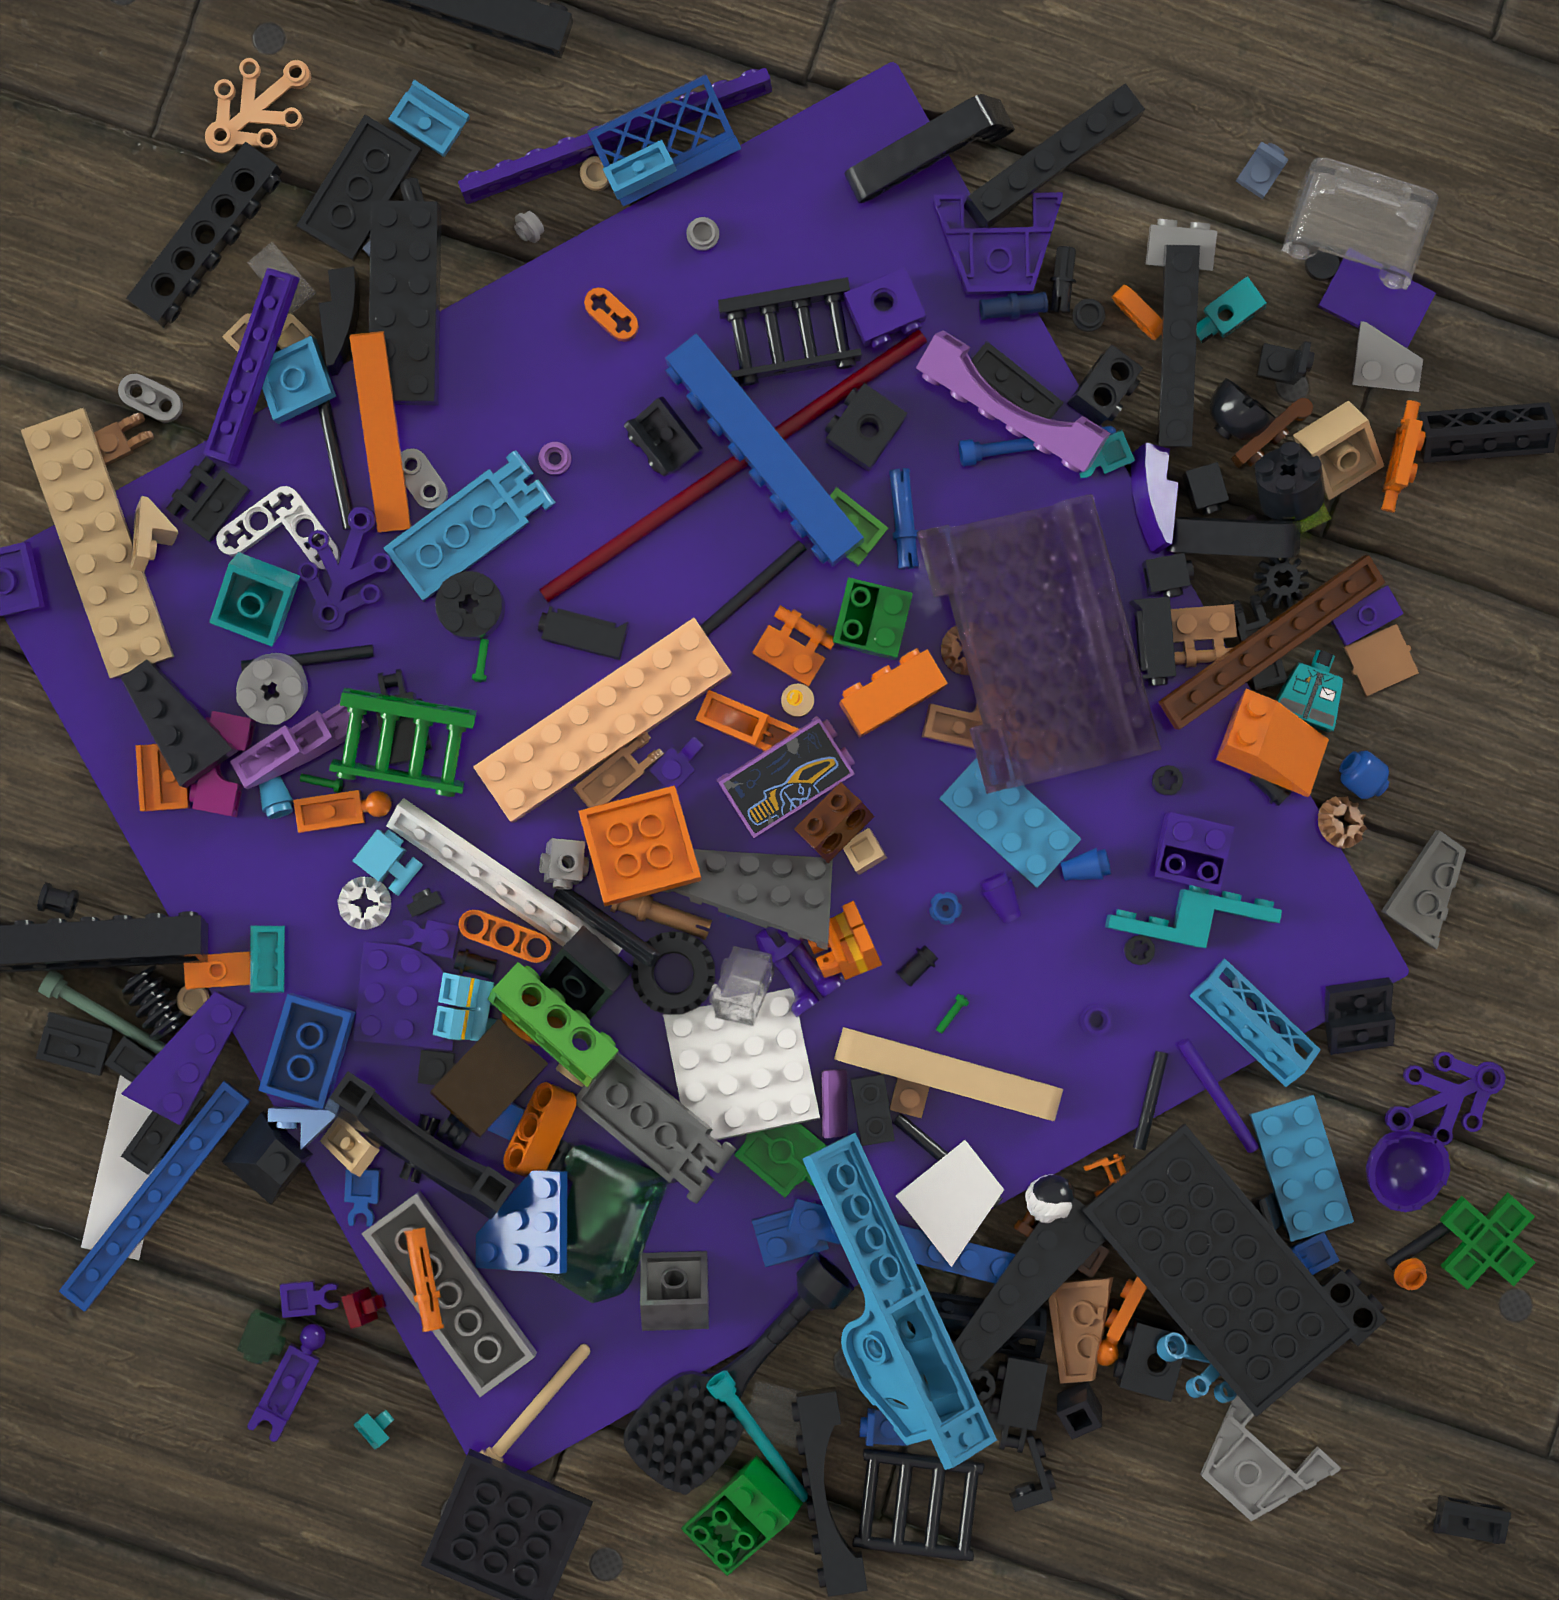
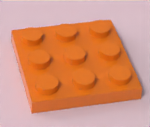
M675 785L578 811L604 907L701 881V874Z

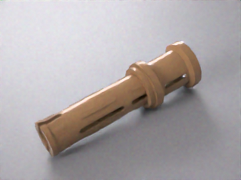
M651 894L613 904L610 910L613 913L621 911L636 917V921L645 922L646 919L700 937L703 940H706L708 931L696 928V925L710 929L712 923L711 919L708 920L653 901Z

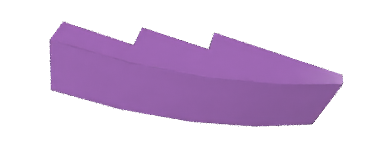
M339 703L323 714L316 711L292 728L284 725L231 760L230 762L244 788L250 789L276 778L343 743L346 739L350 712H347V707L340 706ZM364 716L362 719L361 731L369 727Z

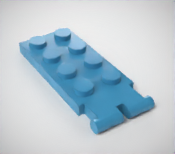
M517 450L511 452L506 457L509 463L493 474L490 469L384 547V550L424 602L438 592L443 581L456 573L468 570L527 526L529 521L526 517L541 506L546 511L555 505L556 502L539 480H536L528 487L524 483L534 473Z

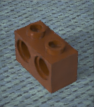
M840 782L794 830L814 851L829 863L875 816L857 796Z

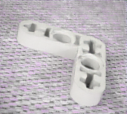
M282 486L272 491L224 526L216 537L219 549L229 556H235L238 552L243 554L283 524L308 559L314 562L319 569L326 570L322 560L318 562L316 559L319 557L317 550L312 547L309 550L307 549L306 545L309 544L308 537H300L296 532V527L301 520L308 519L313 522L314 531L323 530L326 532V530L301 496L288 486ZM282 494L287 497L293 495L294 499L291 500L293 507L289 510L285 507L278 509L276 513L280 518L275 521L273 514L265 506L270 503L274 509L281 503L279 497ZM262 512L267 515L268 524L263 530H254L250 525V519L255 513ZM243 522L246 530L253 537L248 540V537L244 534L237 540L239 546L236 549L231 546L225 547L224 544L228 541L226 535L231 533L236 536L243 530L238 525ZM319 533L313 537V542L318 539ZM329 536V545L339 563L340 551ZM325 539L318 540L321 546L324 544Z

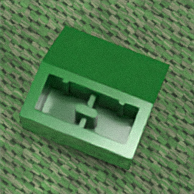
M848 577L833 643L862 653L896 661L913 593Z

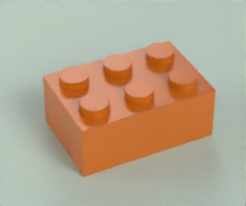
M918 648L902 656L901 660H899L901 665L893 670L887 665L872 674V682L864 687L858 682L843 691L842 696L844 698L840 700L839 705L859 738L947 686V681L928 649L920 653Z

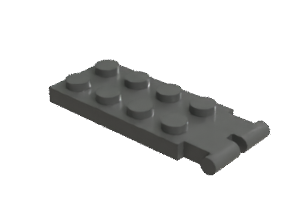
M617 1052L614 1059L587 1088L584 1085L576 1096V1105L669 1183H675L676 1181L681 1183L690 1191L687 1194V1198L698 1204L714 1181V1178L707 1173V1170L710 1168L716 1173H720L736 1150L732 1144L725 1141L721 1145L709 1134L713 1129L619 1052Z

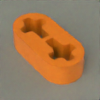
M1124 284L1112 295L1114 303L1149 338L1156 340L1162 334L1163 320L1130 287Z
M600 287L593 288L587 293L584 301L587 313L613 338L626 342L636 336L639 328L636 316L612 293ZM604 296L607 298L605 304L610 310L608 314L601 308H598L596 311L592 309L594 307L592 301L594 297L601 299ZM616 315L621 321L630 319L629 326L631 331L627 333L625 330H622L618 333L616 331L618 325L612 318Z

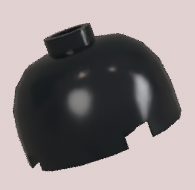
M1225 378L1211 396L1210 414L1217 422L1214 429L1227 440H1230L1232 436L1240 440H1252L1264 432L1276 419L1256 399L1254 400L1244 389L1228 378Z

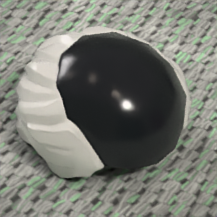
M1044 1175L1032 1182L1027 1189L1025 1195L1027 1209L1036 1220H1040L1043 1223H1051L1061 1217L1065 1218L1072 1208L1071 1202L1075 1197V1191L1068 1179L1059 1175Z

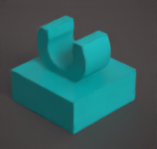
M387 1410L381 1412L374 1420L366 1413L353 1425L375 1450L389 1439L383 1430L394 1421V1418Z

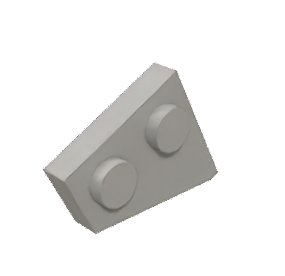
M1360 321L1352 385L1419 392L1423 359L1367 322Z

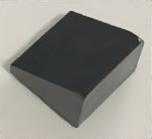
M1270 1192L1251 1199L1252 1204L1258 1208L1260 1214L1274 1230L1283 1224L1274 1193Z

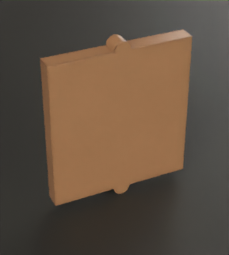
M1397 624L1343 647L1353 668L1351 674L1356 675L1365 697L1419 673L1409 652L1411 646L1406 645Z

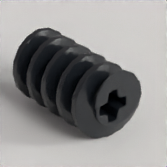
M156 965L143 970L127 980L126 983L128 984L122 990L123 995L134 994L128 1003L131 1007L141 1005L135 1014L136 1017L148 1016L142 1025L143 1029L155 1028L149 1036L151 1041L162 1039L187 1023L178 1022L184 1014L183 1010L171 1011L177 1000L166 1001L164 999L170 992V988L158 989V985L164 978L162 976L151 977V974L157 968Z

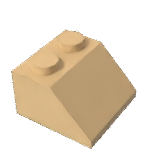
M1349 401L1293 434L1295 442L1300 447L1305 448L1313 457L1318 456L1321 460L1325 486L1324 495L1328 500H1331L1384 467L1369 420Z

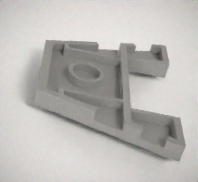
M1237 1395L1229 1406L1200 1475L1250 1521L1257 1519L1285 1503L1290 1497L1304 1489L1308 1490L1320 1480L1329 1475L1332 1476L1341 1470V1467L1317 1446L1295 1471H1292L1245 1428V1425L1252 1419L1254 1414Z

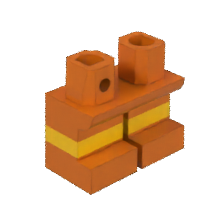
M854 900L842 906L844 912L830 918L828 948L831 947L832 951L815 958L824 978L842 972L845 980L882 965ZM808 940L813 954L825 950L817 947V943Z

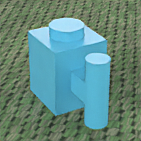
M390 829L386 833L376 830L353 859V862L378 882H383L387 875L391 873L396 879L388 888L399 896L423 864L412 857L407 865L403 866L399 860L407 851L401 847L404 840Z

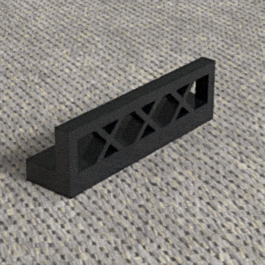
M1549 402L1419 412L1418 420L1423 421L1421 431L1425 432V439L1421 450L1423 463L1554 453L1558 426ZM1543 414L1545 420L1534 421L1528 418V416ZM1505 417L1511 420V422L1501 423L1496 421L1495 419ZM1465 420H1473L1475 422H1478L1479 424L1469 426L1462 422ZM1429 423H1442L1446 427L1431 429Z
M929 1291L952 1343H954L959 1335H955L953 1331L964 1329L984 1298ZM1040 1306L996 1353L1040 1359L1046 1336L1047 1307ZM911 1323L910 1331L916 1335L915 1328ZM1026 1338L1034 1339L1036 1343L1035 1346L1020 1344L1018 1341Z

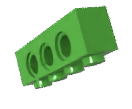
M519 962L491 990L487 999L587 1088L609 1065L619 1051L609 1035L596 1031L590 1025V1020L584 1013L579 1010H572L565 1003V998L559 991L554 988H547L540 981V976L534 969L529 966L524 967ZM522 996H534L538 1001V1005H526L522 1000ZM552 1016L559 1018L563 1023V1027H551L547 1018ZM577 1038L584 1040L588 1045V1049L584 1051L576 1049L572 1040Z

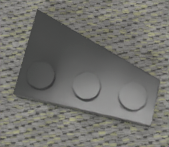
M1436 830L1381 912L1430 947L1437 949L1440 941L1438 936L1443 920L1446 921L1449 910L1447 908L1452 888L1456 887L1466 849L1443 832Z

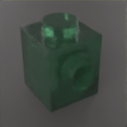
M256 1309L250 1315L237 1351L244 1353L243 1358L255 1364H262L263 1361L268 1363L274 1355L279 1357L287 1339L282 1336L287 1321Z

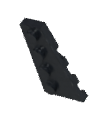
M146 659L121 677L179 786L187 788L238 752L231 743L223 738L220 731L198 712L199 709L179 692L175 684L154 663Z

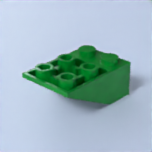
M756 1455L732 1476L681 1527V1530L728 1576L787 1526L803 1502Z

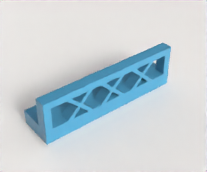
M1225 958L1216 966L1209 977L1190 994L1194 1001L1285 1087L1306 1072L1321 1050ZM1222 972L1232 981L1233 988L1228 987L1218 978ZM1245 998H1250L1256 1004L1257 1011L1252 1010L1246 1004ZM1269 1020L1274 1021L1280 1027L1281 1034L1276 1033L1271 1028ZM1293 1043L1298 1044L1308 1053L1304 1059L1295 1051Z

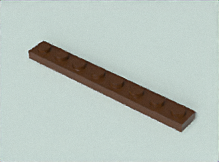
M1363 555L1158 701L1173 727L1178 730L1182 729L1386 583L1370 555Z

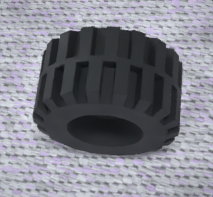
M665 932L650 938L646 943L659 951V959L670 953L685 956L692 964L693 979L691 984L681 992H666L655 981V965L649 967L634 958V970L631 972V978L633 979L635 992L639 995L640 1000L648 1005L650 1009L666 1015H680L696 1009L709 996L715 982V964L708 948L699 939L683 932Z

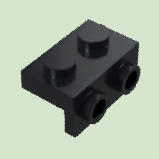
M663 396L657 398L636 418L630 419L624 424L631 442L637 447H641L648 457V463L651 468L657 473H661L662 476L675 473L703 449Z

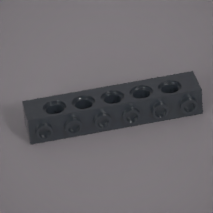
M245 142L126 299L163 328L167 323H173L182 311L180 306L185 299L193 297L200 289L202 284L200 280L207 270L211 272L217 267L222 258L220 253L227 244L231 246L239 238L242 231L240 227L246 219L251 220L261 208V203L259 202L267 192L271 194L280 184L281 177L279 176L282 174V171L278 165ZM251 178L255 180L254 187L250 191L243 192L239 190L240 183L244 179ZM224 205H234L235 210L230 217H220L219 213ZM204 231H214L215 237L210 243H200V236ZM186 256H193L195 258L193 267L188 270H181V260ZM166 282H173L175 284L173 293L169 296H161L160 289L162 285Z

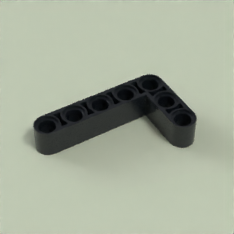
M984 94L976 95L845 171L844 175L858 203H865L975 140L993 143L1014 132L1015 128L1000 99Z

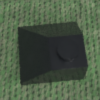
M263 1111L223 1159L222 1163L272 1205L313 1154L306 1147L300 1149V1142L284 1128H277V1122H268V1114Z

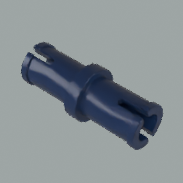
M1014 292L1009 293L1007 297L980 299V317L982 320L1009 316L1011 319H1018L1020 315L1039 312L1046 313L1048 312L1046 292L1017 295Z

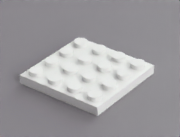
M791 988L698 1007L685 1014L663 1015L680 1102L713 1129L709 1135L716 1141L820 1119L799 1016L796 1017L791 1011V1006L795 1001Z

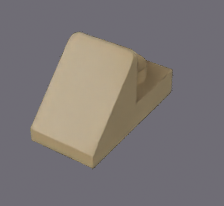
M141 496L135 510L131 570L145 571L148 561H154L157 544L173 545L178 535L176 527L145 496Z
M340 1117L336 1118L320 1140L351 1173L359 1177L380 1151L378 1143Z

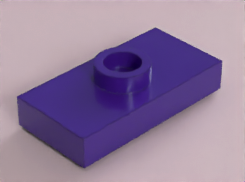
M1387 585L1356 603L1331 621L1344 646H1347L1404 613Z

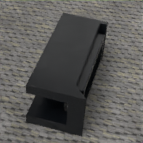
M1170 597L1134 599L1129 604L1137 610L1134 615L1139 673L1144 672L1139 681L1148 680V686L1168 685V679L1176 676Z
M549 606L548 613L542 612L538 632H542L541 638L543 641L620 660L629 623L626 622L617 627L616 623L562 609H558L556 613L555 609Z

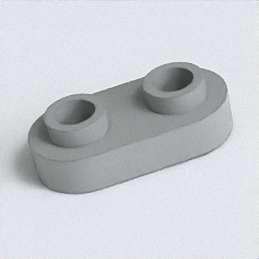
M129 374L119 384L118 393L126 405L160 422L169 423L175 421L182 413L183 403L176 392L143 375ZM135 387H141V396L133 397L132 390ZM165 401H170L172 403L171 409L163 412L161 405Z
M417 449L402 451L401 456L406 487L421 507L427 510H435L447 501L448 489L421 451ZM411 459L416 460L417 468L412 471L407 470L406 463ZM430 486L435 487V496L431 498L426 497L424 494L425 489Z

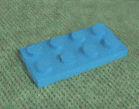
M984 751L976 757L939 798L943 804L1036 888L1081 840L1074 831Z
M1314 1095L1249 1114L1289 1241L1292 1242L1353 1223V1216Z

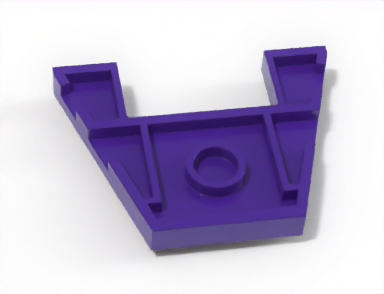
M1063 192L1033 193V227L965 228L964 194H934V205L966 294L1033 293L1063 198Z

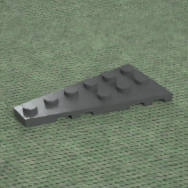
M693 849L701 874V881L663 891L666 893H679L690 897L691 902L702 905L704 902L718 907L719 912L766 929L773 927L785 931L789 937L797 940L804 938L817 943V947L828 950L833 859L827 863L822 857Z

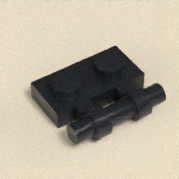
M205 457L199 466L194 465L189 473L192 475L182 488L174 491L171 495L173 499L166 509L175 516L178 515L184 506L189 509L190 512L183 519V522L211 543L251 490L223 469L213 479L208 474L216 464L208 457ZM201 483H204L208 488L197 502L193 501L191 496Z

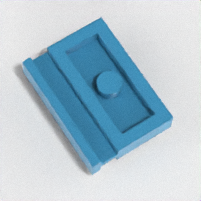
M414 80L412 86L404 94L388 120L396 127L445 157L461 133L463 126L469 121L470 116Z

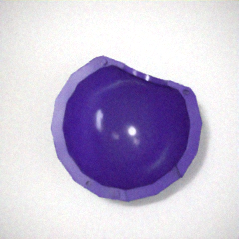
M1413 1131L1388 1133L1370 1151L1366 1164L1368 1184L1377 1200L1390 1210L1410 1212L1422 1209L1421 1207L1433 1200L1441 1188L1447 1184L1450 1173L1449 1154L1442 1142L1432 1135Z

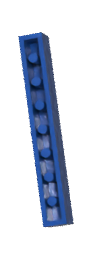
M697 333L665 358L669 367L665 371L677 386L682 383L690 392L686 397L697 411L703 408L709 415L710 419L707 420V423L717 436L724 434L731 442L727 446L730 452L739 462L745 459L752 468L748 472L760 488L765 484L773 495L769 497L771 502L781 513L786 510L794 519L790 523L801 538H804L806 535L815 545L811 550L822 564L828 561L834 567L864 543L862 534Z

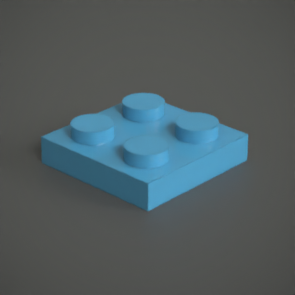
M309 336L274 353L262 389L272 418L276 423L280 424L336 397L320 348L314 337Z

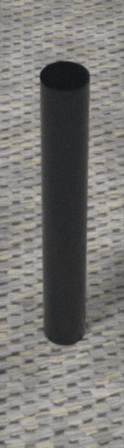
M1155 1051L1133 1148L1146 1151L1168 1053Z
M1440 1222L1386 1258L1385 1262L1393 1271L1400 1263L1414 1257L1450 1233L1451 1230Z

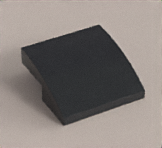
M1389 977L1325 987V1024L1330 1055L1394 1046L1396 1019L1391 1012L1393 983Z

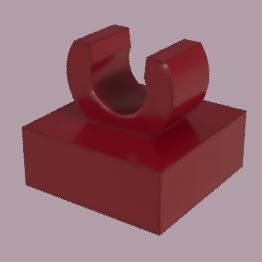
M369 1287L358 1289L341 1297L350 1329L363 1326L378 1319L377 1309L386 1307L383 1295L371 1296Z

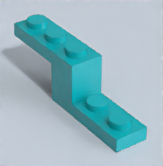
M1190 885L1189 890H1180L1172 927H1168L1169 920L1149 916L1148 922L1135 920L1137 913L1117 909L1116 915H1107L1105 928L1206 948L1214 910L1271 923H1280L1282 910L1273 908L1274 902L1255 898L1254 904L1242 902V895L1222 891V896L1219 897L1209 895L1208 889Z

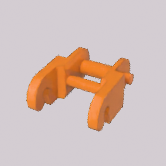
M1116 1153L1111 1160L1104 1157L1090 1165H1085L1083 1168L1085 1171L1102 1165L1109 1178L1110 1186L1117 1179L1114 1180L1109 1165L1116 1163L1118 1171L1122 1176L1126 1172L1122 1162L1125 1155L1119 1156ZM1109 1186L1103 1188V1190H1101V1191L1098 1190V1191L1094 1192L1095 1196L1097 1197L1100 1193H1102V1192H1103L1106 1188H1108Z

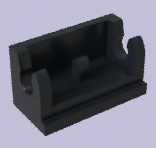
M1439 1495L1433 1532L1492 1542L1499 1545L1505 1544L1511 1512L1502 1506Z

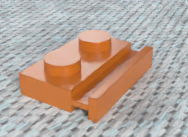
M135 745L140 812L190 808L189 786L187 788L179 786L158 745Z

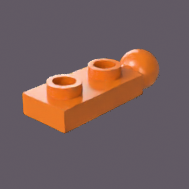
M361 790L293 800L298 833L365 823L364 813L368 812L374 817H383L389 813L392 807L391 798L383 791H374L364 800L361 797Z
M1138 1276L1135 1281L1128 1279L1120 1294L1125 1301L1119 1311L1113 1308L1105 1323V1326L1110 1329L1098 1350L1097 1363L1099 1365L1110 1366L1118 1359L1119 1350L1117 1344L1147 1290L1146 1285Z

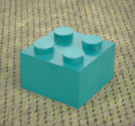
M238 552L228 564L209 623L272 647L282 633L300 575Z

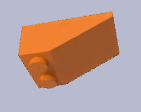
M1246 688L1234 707L1216 760L1309 797L1329 739L1278 701Z

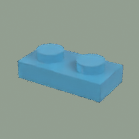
M660 140L603 168V171L617 200L676 172L677 169L663 141Z

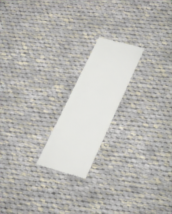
M121 1075L81 1248L90 1250L149 1177V1175L121 1157L152 1112V1110L121 1094L131 1084L129 1080ZM143 1240L129 1256L130 1259L139 1260Z

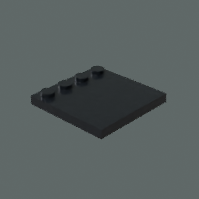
M469 1449L421 1566L500 1600H551L593 1501Z

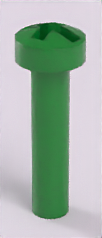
M481 639L476 674H472L471 678L476 682H485L487 676L484 675L489 643L488 639Z
M302 773L300 775V782L333 788L335 793H340L343 789V779L337 778L335 781Z
M957 994L955 997L956 1003L937 1026L936 1030L941 1034L961 1008L968 1006L969 1001L963 995Z

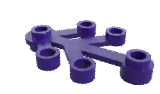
M356 507L349 513L348 524L351 530L339 564L329 545L330 539L325 531L315 530L308 537L309 545L317 550L332 581L329 594L327 595L318 578V566L311 561H305L298 566L297 573L300 575V579L306 581L316 601L312 610L313 620L322 629L333 630L340 627L345 620L347 612L366 603H376L381 597V590L377 585L366 584L361 588L360 593L341 600L345 587L376 572H386L392 566L390 556L387 553L380 552L376 553L370 561L352 569L364 533L371 531L376 523L374 512L367 507ZM360 513L364 514L367 518L364 526H358L355 522L356 516ZM318 533L322 534L325 539L324 544L320 547L316 546L313 542V537ZM379 556H384L387 559V566L384 569L376 566V559ZM305 565H310L314 569V574L310 578L303 575L302 570ZM368 587L376 590L377 595L373 600H369L365 596V591ZM326 607H330L334 611V617L331 620H327L323 616V610Z
M1438 1052L1433 1058V1064L1437 1070L1443 1072L1452 1070L1471 1078L1460 1084H1455L1426 1073L1419 1066H1408L1403 1072L1404 1080L1408 1084L1423 1085L1440 1093L1408 1108L1402 1106L1390 1108L1385 1116L1387 1127L1394 1132L1409 1131L1415 1119L1446 1106L1439 1125L1432 1129L1431 1135L1437 1138V1132L1444 1129L1447 1132V1138L1442 1141V1144L1444 1146L1448 1145L1453 1139L1452 1129L1464 1097L1476 1092L1470 1112H1466L1461 1117V1125L1470 1132L1480 1130L1483 1125L1482 1115L1489 1096L1498 1093L1505 1084L1506 1077L1501 1066L1494 1062H1482L1478 1066H1474L1455 1059L1449 1052ZM1446 1055L1449 1058V1065L1442 1068L1439 1065V1059ZM1417 1069L1420 1076L1417 1081L1413 1082L1409 1078V1073L1411 1070ZM1486 1072H1490L1493 1075V1081L1490 1084L1483 1082L1482 1078ZM1396 1113L1403 1115L1404 1119L1400 1125L1393 1123V1116ZM1470 1116H1475L1477 1119V1124L1473 1128H1469L1466 1123Z

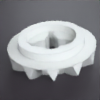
M371 877L352 879L342 888L337 901L340 915L348 925L362 930L372 929L382 924L388 917L391 909V897L388 889L383 883ZM364 888H366L367 898L373 900V902H378V906L367 907L364 918H362L361 907L351 904V900L361 899Z

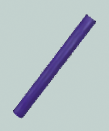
M1184 1039L1178 1044L1183 1055L1248 1153L1256 1151L1259 1148L1258 1143L1190 1039Z

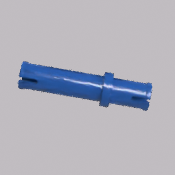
M900 468L889 471L895 532L892 533L893 540L897 543L899 570H905L906 567L908 569L919 567L916 539L919 538L918 530H915L910 469L903 468L902 471H900Z

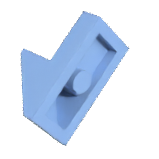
M275 1106L268 1108V1122H277V1128L294 1129L297 1128V1123H301L300 1149L307 1147L338 1117L328 1109Z

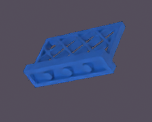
M706 74L587 132L605 168L610 165L605 154L613 156L611 164L617 162L618 159L626 157L620 155L626 136L643 142L642 150L648 144L656 143L649 140L655 122L673 128L665 147L668 153L677 154L671 157L677 171L619 199L623 207L741 149ZM701 85H704L708 94L704 109L687 103L691 90ZM684 94V97H683V100H682V101L677 100V99H674V98H676V97H678V96ZM668 101L681 105L675 123L657 118L661 105ZM711 102L716 113L709 111ZM685 107L702 113L696 131L679 126ZM655 108L652 116L645 113ZM709 115L719 119L724 132L714 137L702 134L701 131L706 116ZM637 116L651 120L645 138L627 132L631 120ZM625 123L623 130L615 128ZM677 129L695 135L691 147L683 152L671 148ZM609 130L621 134L616 152L603 149L597 136ZM699 137L706 139V141L697 145Z

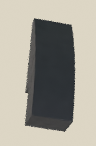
M354 266L328 270L332 301L319 303L326 366L331 376L338 375L346 361L351 348L350 335L355 334L357 327L360 291L359 277Z

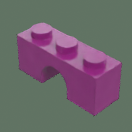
M212 711L211 718L206 717V720L212 723L220 731L223 738L238 751L245 752L251 748L256 725L255 720ZM220 764L198 779V783L194 782L192 784L189 801L194 802L192 809L237 817L243 785L227 781L221 773Z

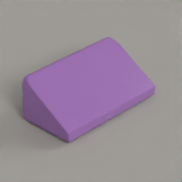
M844 1069L821 1071L822 1136L824 1138L846 1136L848 1133L847 1071Z

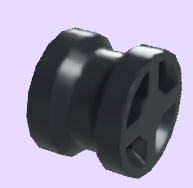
M451 1113L436 1136L440 1139L449 1140L452 1143V1147L458 1151L472 1131Z

